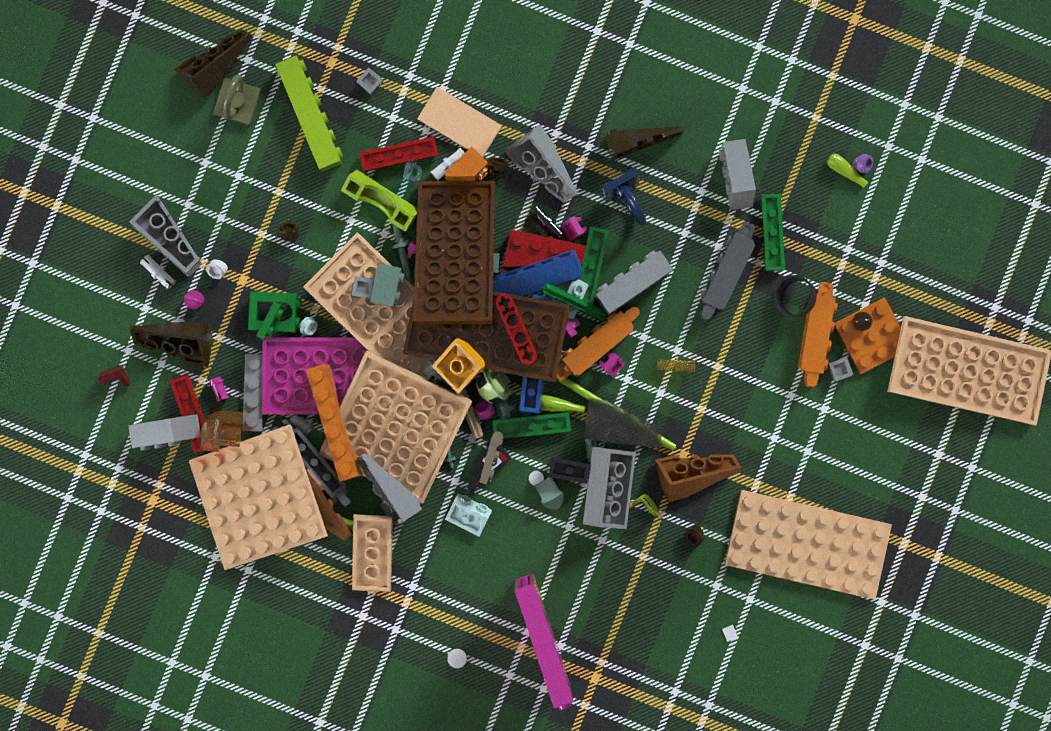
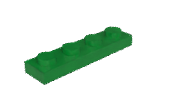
M781 194L761 195L765 271L785 270Z
M590 227L582 263L583 272L579 279L588 284L582 300L592 305L609 230Z
M569 412L493 420L494 433L501 432L503 439L571 432Z

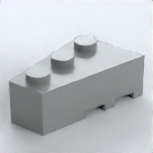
M746 139L723 142L722 149L719 150L720 161H723L724 167H722L723 177L726 179V193L730 210L753 207L756 187Z
M198 414L128 425L132 448L140 447L141 451L152 449V445H154V449L166 447V443H168V446L180 445L181 440L201 437Z

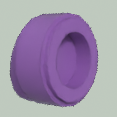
M862 154L854 159L852 167L858 170V172L866 174L873 166V158L871 155Z

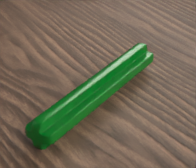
M546 283L542 288L545 295L570 305V307L599 321H603L607 315L604 310L549 283Z

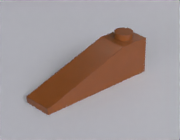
M733 454L710 455L708 458H698L697 455H691V458H680V455H672L655 460L661 489L669 502L686 498L741 470V466Z

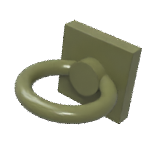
M239 74L233 76L232 79L224 78L213 114L251 126L262 91L261 88L244 84L243 77Z

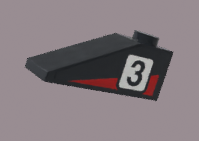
M490 441L483 446L484 451L481 453L465 491L466 495H469L481 484L479 481ZM501 445L496 449L500 453L497 463H492L491 470L497 471L511 459V456Z

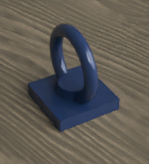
M633 168L602 186V196L606 204L617 197L618 199H623L635 221L639 225H644L646 217L639 202L632 193L633 188L639 185V173L636 168Z

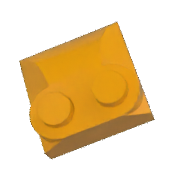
M457 338L432 367L460 394L484 370L485 362L466 341Z

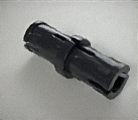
M539 205L530 212V215L541 224L540 227L545 229L554 239H559L565 233Z

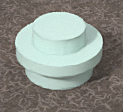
M306 317L301 321V334L307 336L313 335L316 332L317 322L312 317Z

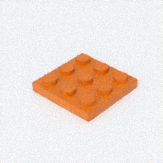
M885 297L834 323V327L859 374L895 357L901 327ZM859 312L868 313L873 320L871 327L865 331H858L852 325L853 316Z

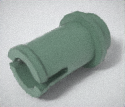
M596 438L585 439L587 456L585 459H587V463H591L592 447H597Z

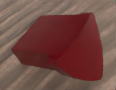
M123 364L102 371L98 376L100 384L119 378L124 387L131 386Z

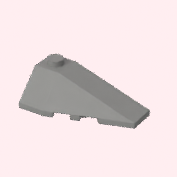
M363 454L357 458L366 478L373 482L372 490L374 494L378 495L382 500L380 506L385 515L393 516V525L404 522L422 510L418 497L413 495L412 492L370 457Z

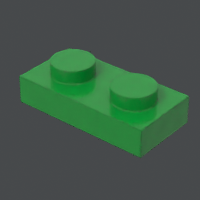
M273 302L256 335L263 340L272 337L275 331L273 326L276 320L280 321L282 318L284 306Z

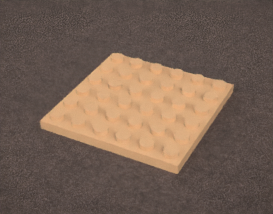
M366 351L340 406V412L357 457L366 454L412 492L413 495H416L423 504L472 400ZM326 438L319 454L333 461Z
M291 425L189 460L224 570L328 536Z

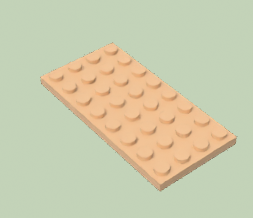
M357 232L303 287L369 352L429 380L437 372L432 367L437 360L403 354L414 300V287L404 278L403 285L399 284L398 292L401 293L399 304L395 303L394 308L373 304L370 302V299L352 296L355 276L375 280L378 263L392 266Z
M905 316L901 325L887 392L1030 425H1037L1051 359V350Z
M741 490L724 565L876 600L892 524Z

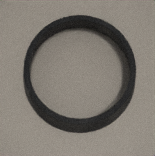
M799 275L785 277L779 282L774 292L775 306L785 316H804L813 309L816 303L817 295L814 286L807 279ZM794 282H807L811 291L809 304L802 312L795 315L791 314L784 306V293L788 286Z

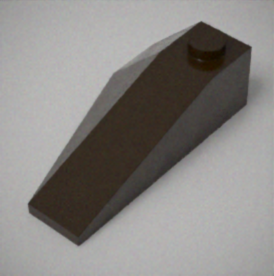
M240 29L222 39L221 45L206 48L205 54L197 58L195 55L190 57L174 70L195 93L204 97L218 86L252 38V35Z
M684 127L623 129L620 131L614 129L607 132L604 141L613 161L681 135L684 132Z
M185 321L130 327L133 343L152 351L160 350L166 352L168 357L174 358L176 356L182 358L184 363L190 365L209 366L213 341L209 323Z

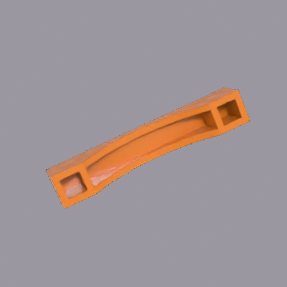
M322 364L307 369L306 372L339 482L363 476L357 460L358 457L350 442L342 419L336 385L330 365Z

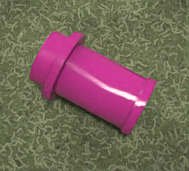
M221 376L211 379V384H209L213 388L217 402L229 398L223 384L224 379H221Z

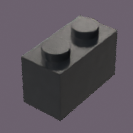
M552 457L549 477L587 483L590 463Z

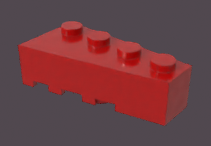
M511 229L503 269L521 268L575 249L582 266L586 246Z

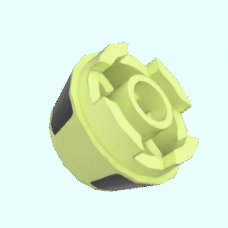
M484 369L476 381L480 396L491 404L507 400L509 395L513 393V388L509 389L507 384L510 380L502 372Z

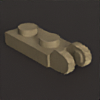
M495 432L492 435L493 437H491L480 483L487 485L488 481L492 482L495 471L491 470L492 463H497L500 452L496 451V449L503 442V434L501 432Z

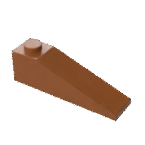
M310 468L307 469L306 472L325 528L345 541L352 535L341 515L334 512L332 500L324 496L322 492L324 487Z

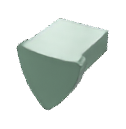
M552 477L535 485L542 498L541 503L543 506L555 510L560 508L564 498L563 492L558 489Z

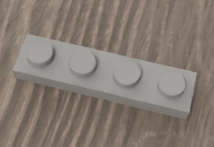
M245 354L243 431H263V355Z

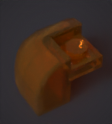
M221 410L210 414L202 425L199 450L219 452L220 445L240 447L243 412Z

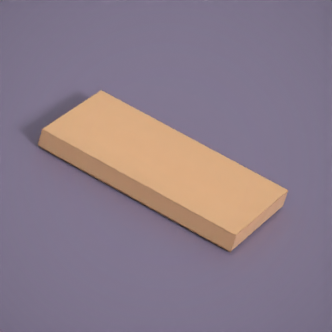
M436 87L417 118L420 122L468 150L472 146L482 157H484L502 128V125L439 87Z
M354 514L352 590L391 592L393 516Z

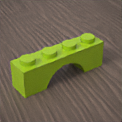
M358 170L349 174L341 189L342 192L356 201H365L380 208L388 216L389 222L405 232L413 226L417 218L418 208Z

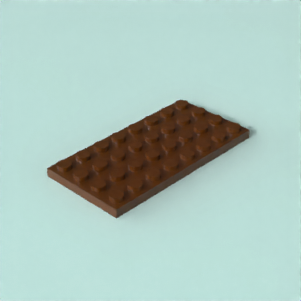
M419 181L413 308L414 324H492L495 181Z
M493 291L492 324H414L413 300L403 354L437 360L450 344L459 338L466 341L483 358L485 362L484 369L556 383L570 305L508 294L516 304L538 356L537 361L533 365H525L519 359L496 306L497 297L504 293ZM502 298V303H500V306L503 305L507 311L503 312V314L505 315L508 312L515 311L514 308L510 310L508 307V302H510V299L506 300L505 298ZM515 315L509 316L507 323L510 326H515L518 323V317ZM518 333L515 336V341L518 344H522L526 340L524 333ZM530 344L526 345L525 347L519 348V351L523 349L526 354V356H524L523 359L531 361V357L534 354L529 353L526 348L530 347Z

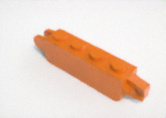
M820 283L815 306L806 314L798 368L800 371L805 372L804 386L808 388L815 387L818 383L819 374H823L828 368L826 355L831 349L829 336L834 330L832 318L833 314H836L838 306L835 303L836 298H833L832 283Z
M632 307L624 314L622 311L618 314L614 311L606 318L608 320L603 326L598 324L591 330L594 334L589 338L585 335L577 342L579 345L574 350L570 348L563 353L562 356L564 358L559 365L557 379L562 381L571 374L579 376L633 331V324L631 322L640 313L639 308Z

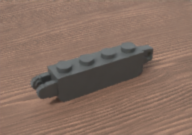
M744 222L738 232H735L733 236L729 235L725 243L727 249L725 253L721 252L716 263H719L717 270H712L708 278L711 282L708 288L704 287L700 297L703 298L701 303L704 304L700 312L701 319L709 320L715 310L719 311L726 307L755 247L754 241L751 240L755 226Z
M286 419L282 421L283 427L291 425ZM292 426L305 469L310 468L324 487L322 492L327 499H331L333 503L338 502L343 509L346 508L351 502L345 495L348 493L345 489V483L343 481L339 482L338 475L302 432L298 428L294 429Z

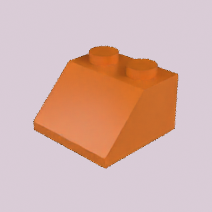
M471 146L444 175L447 181H482L489 174L487 172L489 166L488 162Z

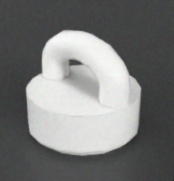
M212 260L206 267L208 275L214 279L223 278L228 269L227 265L220 260Z

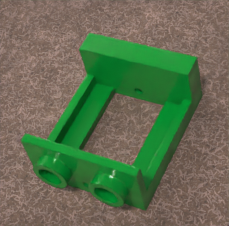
M250 291L248 330L259 331L263 321H259L260 302H278L290 305L292 316L284 322L276 321L273 326L275 331L297 333L301 323V318L298 317V310H301L302 299L299 298L298 294Z

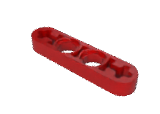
M500 294L496 299V306L519 359L525 365H533L537 361V352L516 304L510 295ZM502 298H505L506 300L510 299V302H508V307L510 310L514 308L515 311L508 312L504 315L503 312L507 311L503 305L500 306V303H502ZM511 315L518 317V323L515 326H510L507 323V319ZM518 333L526 335V340L522 344H518L515 341V336ZM530 344V347L526 348L529 353L534 354L531 357L532 360L523 359L526 354L523 349L519 351V348Z

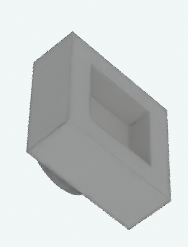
M368 68L356 82L372 95L384 81L373 70Z
M355 276L352 296L371 299L374 279Z
M847 357L828 364L834 382L853 375Z

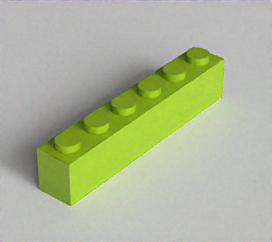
M296 55L275 64L319 170L324 172L341 165L342 161L340 158H343L340 147L336 148L333 141L336 140L332 129L328 130L327 128L328 118L325 112L321 113L319 106L322 104L318 95H314L311 90L314 88L310 77L306 78L304 71L307 68L303 59L299 61Z

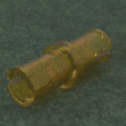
M657 358V370L674 371V373H678V371L695 373L696 361L679 360V358H675V360Z

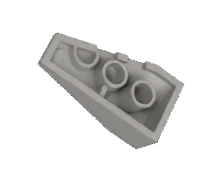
M540 124L505 150V153L520 170L524 169L531 174V178L534 181H540L545 185V189L564 203L578 194L551 138Z

